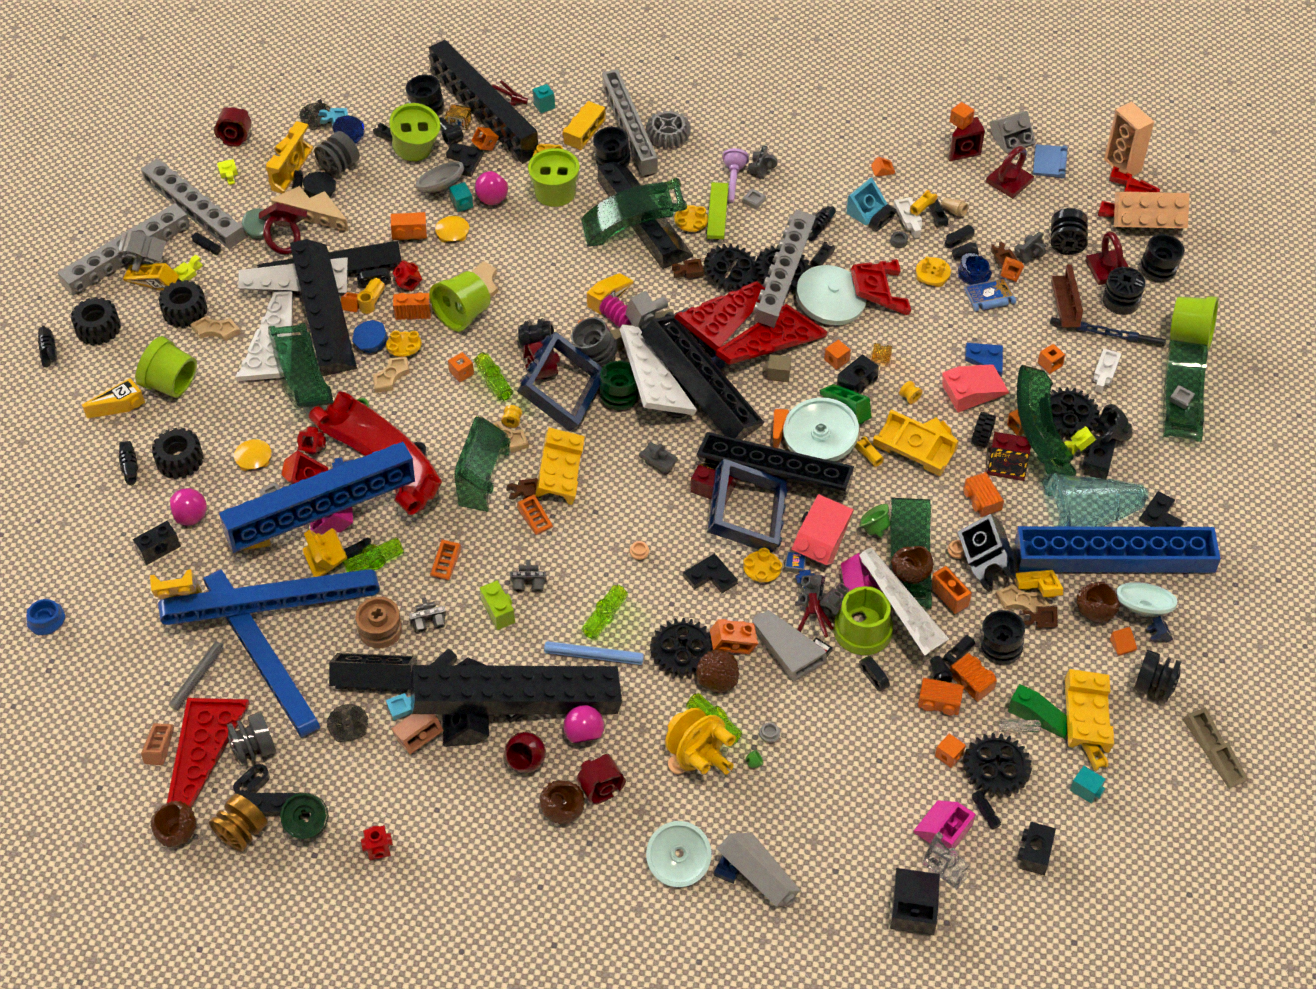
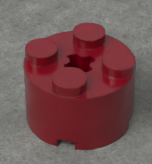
M225 107L220 112L214 126V134L225 145L236 147L247 140L252 126L247 110Z
M542 341L523 347V358H527L528 363L525 364L526 369L535 360L534 354L543 346L541 344ZM553 348L535 380L558 375L557 364L560 363V358Z
M604 754L593 761H584L576 778L590 802L592 800L594 804L614 797L613 792L617 789L620 792L626 783L625 777L609 754Z

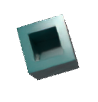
M548 84L532 89L533 104L540 114L555 109V95Z
M465 182L449 187L450 199L457 212L474 207L472 194Z
M1083 766L1074 778L1070 791L1092 804L1096 797L1100 799L1104 794L1106 788L1103 786L1106 779Z

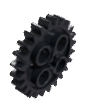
M723 244L722 248L717 245L716 249L711 248V251L705 257L703 263L704 275H709L707 280H713L712 285L718 284V289L723 287L725 292L728 289H731V291L740 290L743 286L758 280V274L755 273L756 268H754L756 256L750 257L751 251L746 253L745 248L739 249V245L733 248L732 244L729 247ZM731 270L729 276L725 278L727 276L728 271Z
M773 246L770 247V250L765 248L764 252L761 251L756 259L754 268H756L755 273L758 274L757 279H762L761 284H764L766 277L770 278L768 274L771 264L775 265V262H773L775 253L780 252V250L775 249ZM802 255L787 294H789L790 290L793 293L796 292L799 278L805 271L811 268V265H808L809 260H804L805 255Z
M1059 387L1058 392L1052 389L1051 394L1046 393L1045 398L1042 397L1041 403H1039V422H1043L1042 427H1048L1047 432L1055 431L1054 436L1061 434L1063 439L1065 435H1068L1069 440H1071V437L1085 426L1092 433V429L1096 427L1099 420L1100 411L1097 410L1098 404H1094L1095 399L1089 400V394L1082 395L1083 390L1077 393L1076 388L1069 391V388L1066 387L1065 391H1063Z
M675 618L674 624L666 621V627L660 625V631L655 630V637H651L650 651L651 658H654V665L659 664V670L665 668L666 675L673 672L674 678L677 673L680 674L681 679L684 678V674H688L692 678V672L696 673L700 659L708 651L711 652L713 650L710 632H707V626L700 628V622L694 625L693 619H690L688 623L685 622V618H682L681 622H678Z
M994 733L991 734V738H988L986 734H983L982 740L977 737L975 743L970 742L969 749L966 748L965 756L963 757V770L966 771L965 778L971 777L969 784L976 783L975 790L983 788L984 795L990 791L992 797L995 796V793H999L1000 798H1003L1004 792L1009 797L1012 794V790L1019 793L1020 787L1024 788L1026 782L1029 781L1032 771V760L1028 759L1029 753H1023L1025 746L1018 747V740L1012 743L1011 736L1003 739L1002 733L999 735V738H996Z

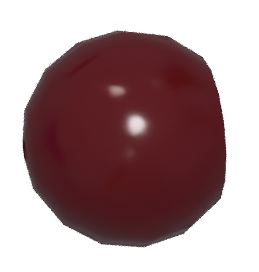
M517 733L509 739L505 746V760L509 767L516 772H534L540 768L545 760V744L534 733Z

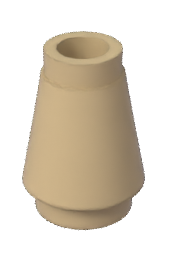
M944 198L941 204L942 208L958 217L965 216L968 211V203H965L964 200Z

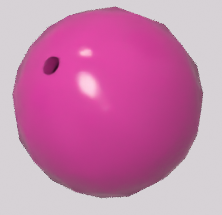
M488 171L482 173L477 178L475 193L478 199L485 204H499L508 194V183L497 173Z
M183 488L176 491L170 497L171 511L176 523L183 526H192L205 517L207 503L205 497L198 490Z
M582 705L573 708L567 713L563 723V730L566 738L571 743L595 740L602 737L604 720L595 708Z

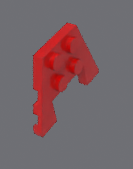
M1113 166L1109 181L1126 185L1124 192H1160L1161 189L1143 180L1138 181L1132 178V174L1128 172L1124 174L1119 171L1120 168ZM1102 201L1098 216L1114 217L1115 204Z
M893 259L887 263L886 261H880L879 264H872V262L853 264L850 270L857 296L902 314H910L909 300L907 298L891 296L886 274L896 276L900 274L901 269L898 259Z

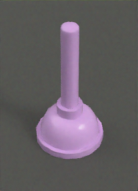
M736 148L728 149L722 154V159L731 172L728 191L729 203L734 202L737 173L749 161L748 153Z

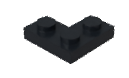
M454 142L451 143L446 152L447 159L463 163L464 171L462 175L472 177L484 155L483 150Z
M1159 491L1139 520L1150 527H1182L1184 521L1168 513L1174 505L1175 499Z
M715 553L683 572V577L694 590L708 581H711L721 593L738 584V579Z

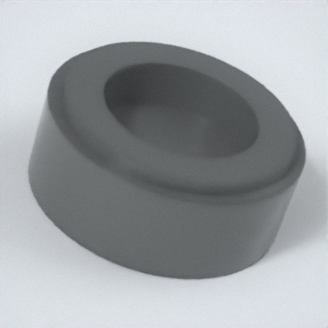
M894 232L891 235L890 243L895 248H904L908 243V236L904 232Z

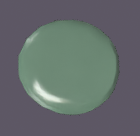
M252 209L243 216V228L248 236L253 239L264 238L263 227L266 221L259 219V212L264 209Z

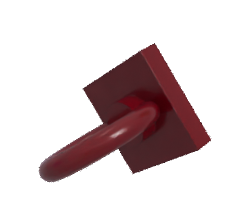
M1023 146L1014 148L1004 159L1002 165L986 178V183L1012 199L1034 181V176L1022 169L1027 156L1026 148ZM1020 153L1017 164H1013L1011 161Z
M275 203L259 212V219L266 221L263 227V236L271 250L281 255L292 254L291 247L282 248L273 242L270 235L271 226L275 223L277 226L290 227L294 235L293 242L301 241L300 230L296 223L307 218V211Z
M1111 231L1106 232L1102 238V252L1086 255L1085 259L1098 285L1106 284L1108 275L1115 268L1129 267L1123 257L1121 242L1117 235ZM1110 239L1113 242L1115 250L1109 251Z

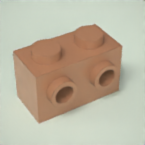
M411 714L391 728L398 743L409 755L444 731L435 714Z

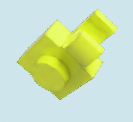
M234 159L217 163L221 179L227 178L229 185L235 184L234 176L238 175Z
M194 255L188 264L183 262L173 269L179 275L177 281H189L197 275L196 270L203 266L199 262L201 258Z
M1085 426L1071 437L1072 441H1065L1060 447L1063 451L1069 448L1065 453L1068 457H1071L1078 449L1080 451L1084 450L1096 438Z

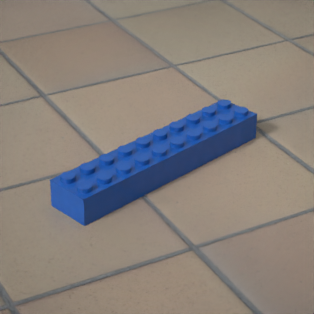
M400 442L310 478L300 480L292 485L284 486L261 497L246 501L243 504L227 508L219 512L226 540L232 552L235 553L415 482L413 458L404 442Z
M1018 526L1015 536L1018 572L1053 570L1054 572L1216 573L1221 560L1215 527Z

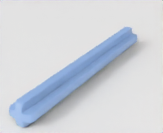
M550 641L545 642L544 652L549 654L641 665L644 660V654L639 652Z

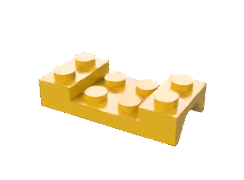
M296 121L293 127L289 129L288 135L290 140L284 151L280 153V156L273 155L270 161L267 162L266 171L271 191L285 193L293 180L294 171L300 170L312 152L313 146L303 139V135L309 127L308 124Z
M891 409L884 427L878 435L873 437V446L888 453L891 450L924 465L923 469L941 476L956 452L959 440Z
M548 427L544 439L535 496L540 497L551 493L563 496L568 504H573L576 497L577 477L585 436Z
M191 569L187 570L182 578L160 581L155 575H150L151 591L154 597H158L160 600L169 597L203 593Z
M1074 669L1068 670L1065 676L1068 747L1073 748L1082 743L1101 745L1103 750L1109 753L1114 746L1113 726H1110L1108 695L1111 691L1108 674Z

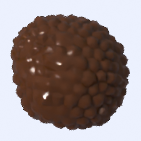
M922 546L901 548L894 553L891 560L892 570L896 577L908 584H919L927 579L933 571L932 555L927 548Z
M1105 582L1090 583L1078 591L1076 604L1079 612L1092 622L1110 620L1119 611L1120 602L1117 594Z
M718 649L704 654L698 662L696 671L699 684L703 688L718 694L731 691L737 685L740 675L736 658L730 653Z
M557 780L552 783L549 782L543 788L539 798L543 815L554 823H571L584 810L585 799L583 791L577 784H573L570 781Z
M171 801L162 805L161 808L155 811L150 821L153 835L163 846L176 848L188 842L196 829L194 811L182 801Z

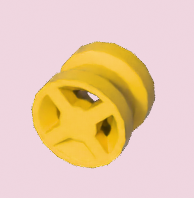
M913 381L906 382L899 391V395L907 398L909 404L917 402L923 393L921 388L915 387Z
M507 405L504 408V415L501 419L502 424L509 428L518 427L520 424L519 418L522 416L521 408L515 405Z

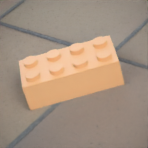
M1132 101L1115 110L1104 160L1112 167L1120 168V172L1124 174L1128 172L1134 176L1142 171L1154 121Z
M1115 192L1114 227L1188 228L1190 193Z

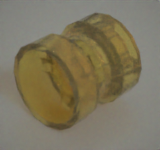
M874 343L871 360H882L884 363L890 364L893 346H882L880 343Z

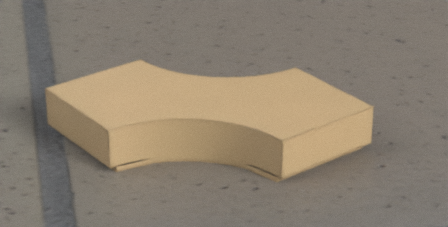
M483 261L472 272L483 280L490 293V298H492L498 292V287L493 283L497 269Z
M205 316L190 324L200 339L216 336L227 341L241 333L239 327L231 318L212 320Z
M407 356L389 358L386 368L379 373L373 374L375 393L394 390L395 382L400 377L410 374Z
M500 421L482 426L487 444H502L511 453L529 448V443L522 429H508Z
M1014 584L995 593L996 598L1005 610L1029 609L1032 612H1036V606H1050L1040 591L1035 593L1019 590Z

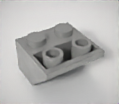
M1028 111L1017 112L989 122L993 138L1005 153L1011 152L1018 146L1026 147L1036 143Z

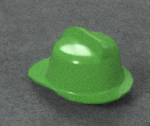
M888 504L875 506L862 516L860 527H863L869 535L877 534L879 537H882L884 530L891 525L888 515Z

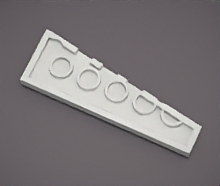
M348 258L330 259L338 293H347ZM294 264L239 270V289L301 291Z

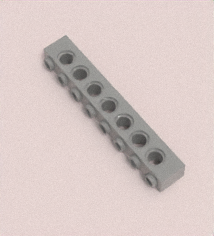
M618 69L602 72L604 92L620 128L627 133L629 148L641 176L657 173L658 157Z
M156 158L141 168L143 179L147 184L172 204L176 203L189 218L226 248L231 249L245 239L244 228L240 222H236L230 214L222 211L219 205L213 204L207 196H203L197 188H193L186 179L183 180L166 163H162Z
M174 203L128 231L133 230L146 236L166 241L188 228L190 224L187 214ZM122 234L58 271L61 284L72 295H75L131 262L132 260L122 258V254L117 253Z
M797 209L794 216L790 215L787 222L789 228L785 227L782 235L785 239L780 240L777 248L780 252H776L773 258L775 265L771 264L768 271L770 278H765L763 284L765 290L761 289L758 300L761 301L755 304L753 313H756L754 321L773 328L775 327L816 216Z

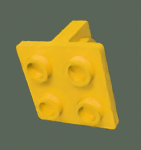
M331 528L323 535L316 534L310 529L304 533L308 545L303 548V553L314 577L325 575L347 559L335 529Z

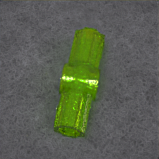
M482 352L478 354L474 359V363L485 378L486 385L493 390L498 400L505 401L509 399L513 394V390L501 374L500 367L495 365L488 353Z
M396 537L378 546L370 544L362 550V553L343 561L347 572L368 570L370 568L371 570H378L385 565L387 560L403 554L404 549L400 540Z
M618 584L613 585L606 596L597 602L595 611L582 627V632L586 637L597 639L606 625L614 620V614L628 597V592L624 587Z
M695 693L686 703L688 709L699 708L706 716L716 715L720 717L725 723V729L736 736L733 745L739 741L742 731L728 720L727 714L721 707H714L700 693Z

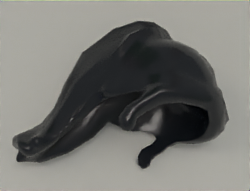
M1108 404L1103 408L1097 427L1093 428L1094 431L1101 430L1104 433L1100 438L1102 442H1109L1111 439L1124 442L1131 439L1133 435L1132 424L1128 422L1124 412L1113 404Z

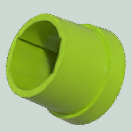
M407 103L397 107L390 116V132L395 153L407 161H420L427 158L440 131V120L437 114L423 104Z
M551 148L536 153L530 159L528 172L534 185L535 196L540 203L550 207H560L574 199L576 180L579 176L580 167L579 161L574 154L564 149Z
M465 271L449 280H442L432 285L429 292L431 306L439 320L446 327L457 332L466 329L473 322L474 318L489 307L491 301L490 293L483 280L470 271Z
M1178 296L1172 316L1170 339L1197 345L1198 348L1209 351L1216 325L1219 297L1207 296V298Z
M164 336L157 337L148 345L139 360L135 374L136 384L149 390L155 389L174 398L180 397L188 389L195 376L197 360L177 348L172 341Z
M863 586L854 588L845 595L833 624V633L840 646L857 655H872L882 651L889 645L893 636V621L891 618L890 602L883 592L873 587ZM862 612L866 620L857 622L852 618V615Z

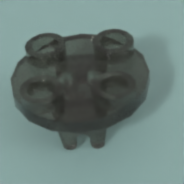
M321 99L318 100V103L307 104L300 111V121L308 124L310 130H316L318 127L326 125L320 123V119L324 116H319V111L327 110L329 112L330 107L322 103Z
M343 704L336 707L327 719L328 731L337 742L353 741L365 736L367 733L368 716L365 710L358 705Z

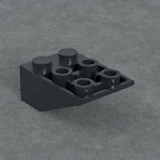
M896 868L890 929L927 935L935 934L939 905L940 874Z

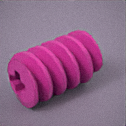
M612 295L605 297L600 304L599 311L619 328H621L622 324L632 325L625 314L628 305H624V302L620 301L618 297L613 298Z

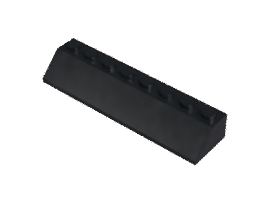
M614 161L597 167L599 184L662 269L693 257L692 252L628 167Z
M309 239L291 242V252L321 377L357 369L327 245Z
M397 240L329 252L330 259L348 258L347 271L353 270V273H360L364 271L363 268L369 267L371 270L379 269L381 265L387 264L388 268L399 265L398 262L402 261ZM293 258L261 263L257 267L294 264Z
M674 315L652 319L641 333V336L656 352L657 357L666 364L668 370L677 377L679 383L687 389L690 396L697 401L703 412L707 413L712 419L713 424L722 431L724 436L743 440L765 423L685 327L674 318Z
M710 432L706 433L697 452V457L700 461L719 465L723 459H727L789 482L848 495L854 466Z

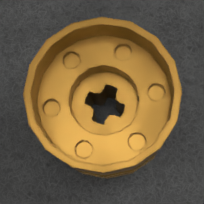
M234 794L224 805L226 812L218 811L217 817H213L209 821V825L224 843L237 851L243 852L247 844H250L253 840L250 833L258 835L267 825L268 821L251 801L239 794Z

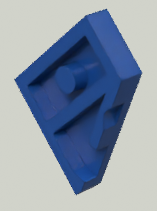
M966 343L965 361L973 365H994L998 374L1002 377L1003 345Z

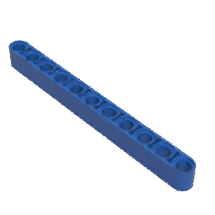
M221 569L203 578L209 592L233 589V586ZM250 613L225 617L300 737L303 738L320 729V724Z
M361 570L169 597L158 602V610L161 623L172 625L367 597L377 594L380 591V586L374 570Z

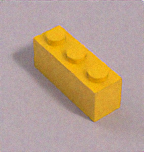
M590 101L582 106L579 113L572 118L570 124L563 129L564 144L582 150L606 120L605 107Z

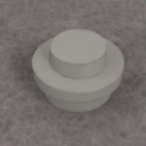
M771 722L764 724L760 728V738L767 743L776 742L780 737L779 727Z

